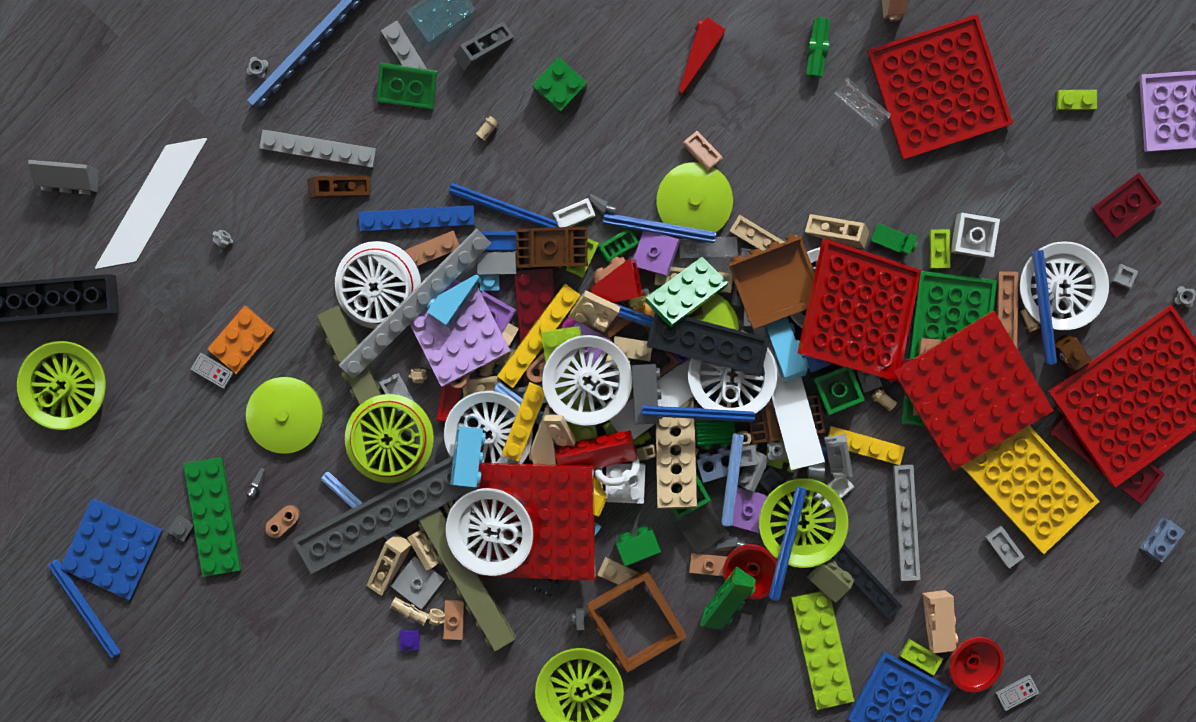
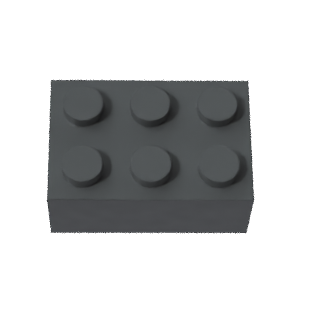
M656 364L633 365L635 425L659 423V419H663V417L642 416L641 406H658V400L662 399L661 388H657V380H660V368H656Z

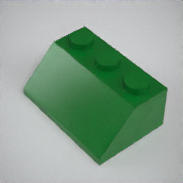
M736 567L704 608L700 625L720 630L725 624L728 626L734 618V612L736 610L739 612L744 606L745 598L747 596L750 598L754 593L756 579Z

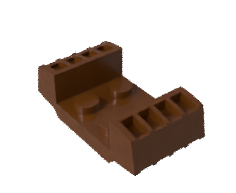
M551 227L516 229V268L588 267V228Z
M819 394L807 395L817 434L824 433L825 429ZM768 402L761 410L755 413L754 421L749 422L753 444L783 440L773 402Z

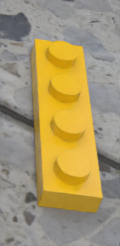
M529 383L501 455L518 462L520 461L545 398L543 387Z
M830 426L827 437L846 434L849 451L900 465L905 449L904 446Z

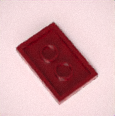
M1136 173L1091 207V209L1111 236L1117 238L1161 205L1162 202L1141 174Z

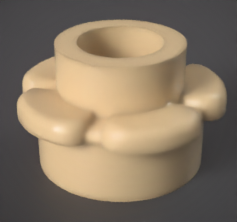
M419 368L411 369V374L409 375V378L414 383H423L428 377L426 370Z
M431 609L427 619L430 624L438 626L444 623L445 614L439 609Z

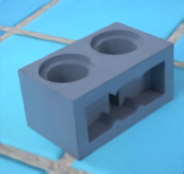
M722 447L717 449L718 453L710 455L709 452L698 455L699 458L696 459V464L703 483L728 475L729 465L723 466L721 459L723 456H730L731 449ZM706 461L712 462L713 468L711 471L706 472L703 470V464Z
M1161 518L1139 549L1154 560L1163 562L1185 531L1171 520Z

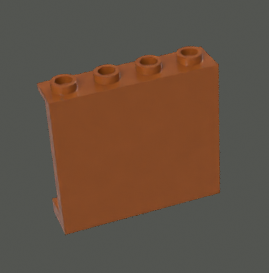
M791 235L785 238L786 242L779 244L778 241L767 245L768 249L760 251V248L749 252L750 256L742 258V255L732 258V263L728 264L752 329L807 309L815 272L802 241V236Z

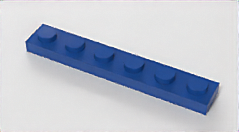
M474 205L359 212L360 232L475 225Z

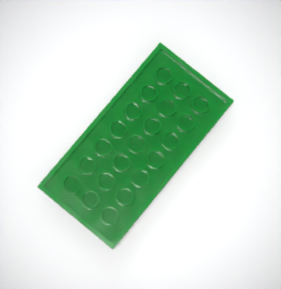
M920 271L909 359L918 356L920 338L936 339L942 342L993 311L997 280ZM904 392L901 423L925 426L919 415H913L914 406Z

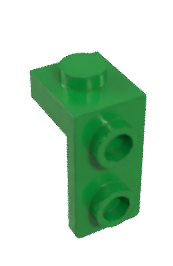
M880 223L877 224L871 237L872 242L905 256L911 252L913 253L918 244L916 242V235L911 233L906 235Z

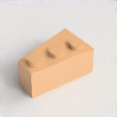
M945 590L922 593L929 650L932 653L955 651L958 644V636L955 633L954 596Z

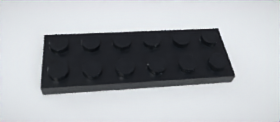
M655 312L646 347L760 377L770 338L690 317L684 318L671 328Z

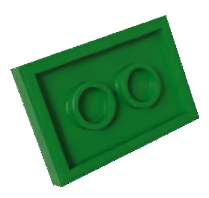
M380 63L376 102L433 110L438 70Z

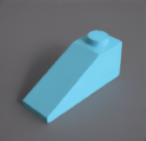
M474 275L440 294L436 299L433 298L427 306V313L449 328L480 283V277Z

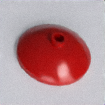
M749 544L737 547L725 560L723 567L724 579L726 581L733 570L738 567L756 579L754 593L750 598L748 596L746 598H764L770 593L778 559L768 549L759 545ZM750 565H756L757 568H751Z
M973 637L962 642L950 658L949 674L952 681L960 689L967 692H980L989 688L1002 673L1004 666L1002 650L994 641L986 637Z

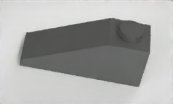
M503 21L461 44L453 56L462 69L466 71L512 40L514 35Z

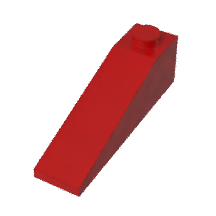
M706 17L704 21L700 20L695 27L697 32L678 94L680 96L685 92L725 34L726 29L709 17Z

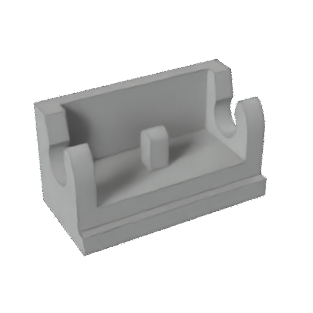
M516 251L482 252L477 257V274H516Z
M399 373L379 382L385 394L400 395L414 401ZM397 408V416L404 414V411Z
M846 434L825 437L830 470L833 477H853Z

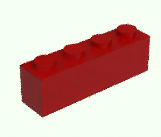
M629 430L587 440L583 439L575 442L574 446H556V460L558 465L594 466V469L637 460V452L632 432Z

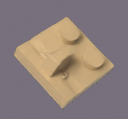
M585 290L571 310L569 318L604 333L619 313L620 306Z

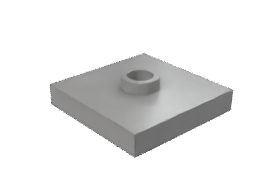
M414 556L391 587L422 609L445 578L432 568L426 571L420 559Z

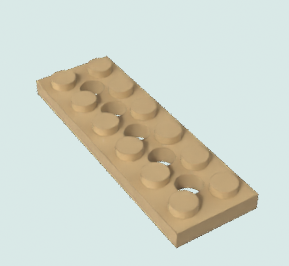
M694 396L679 407L694 408ZM664 417L659 423H656L658 509L697 508L695 419ZM673 428L681 430V434L677 437L671 436L670 432ZM675 446L682 449L681 453L677 456L671 454V449ZM675 465L682 467L681 473L677 475L671 472L672 467ZM675 484L682 486V491L678 494L673 493L671 490Z

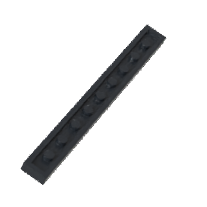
M771 466L763 472L759 480L769 493L785 483ZM795 491L790 492L792 498L794 496ZM787 495L783 496L780 501L791 509V503ZM801 516L802 520L798 524L803 527L807 521ZM824 522L815 523L816 525L829 528ZM813 528L827 541L832 534ZM810 532L816 543H824ZM843 544L841 549L831 559L843 571L851 575L859 589L890 619L902 605Z

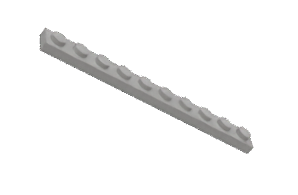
M476 228L339 366L355 379L428 306L433 298L435 299L491 242Z

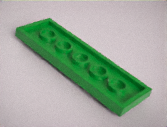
M223 457L184 463L202 577L242 570Z

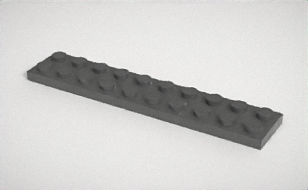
M453 456L295 538L293 543L312 574L477 487L450 484Z

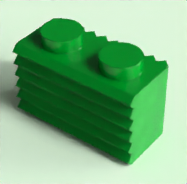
M714 420L695 422L697 446H701V449L713 448V444H720V447L731 446L732 436L735 433L734 421Z

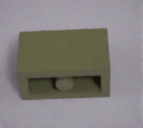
M833 559L812 567L807 575V578L835 603L851 589L854 582L851 575L843 571Z

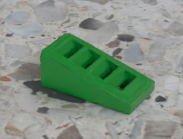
M628 228L600 244L596 251L604 264L607 265L613 258L620 257L636 247L639 241L633 231ZM625 235L628 237L632 244L629 245L627 243V241L624 238ZM618 239H620V241L622 242L623 246L625 247L624 249H622V247L618 243ZM613 243V245L615 246V248H616L617 251H618L617 253H615V251L613 250V248H612V246H611L610 244Z

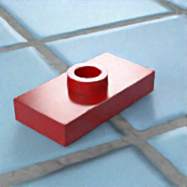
M450 384L442 387L436 421L446 422L450 411L460 401L462 388L456 389Z

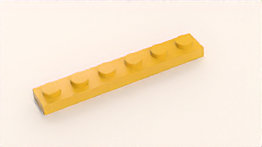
M564 284L496 377L513 388L542 349L541 332L556 330L578 300L580 294L567 284Z

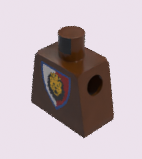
M1064 334L1055 341L1056 356L1069 375L1092 361L1076 337Z

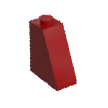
M636 259L626 260L591 287L592 292L590 293L612 303L643 297Z

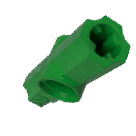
M819 17L813 20L812 34L807 48L808 62L806 76L811 78L823 77L825 58L829 50L828 35L831 22L827 18Z

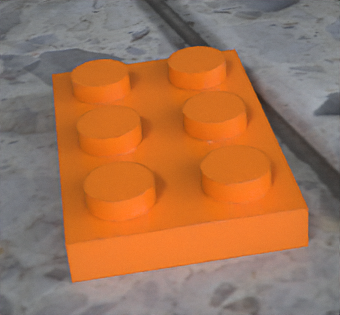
M244 306L208 347V350L235 374H238L275 330L251 309Z

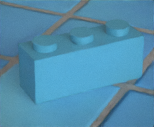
M788 318L766 324L765 333L767 338H770L769 344L783 381L787 382L805 376L809 365L805 357L802 358V355L797 354L800 341L794 337L796 332L793 323H789Z
M457 426L451 485L477 487V483H480L481 472H478L479 464H482L483 452H480L481 444L484 445L485 442L483 429Z

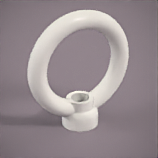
M638 457L637 460L631 461V470L624 471L619 478L606 477L602 473L603 467L594 469L595 476L601 483L608 486L625 484L627 487L633 488L640 479L637 474L640 469V461Z

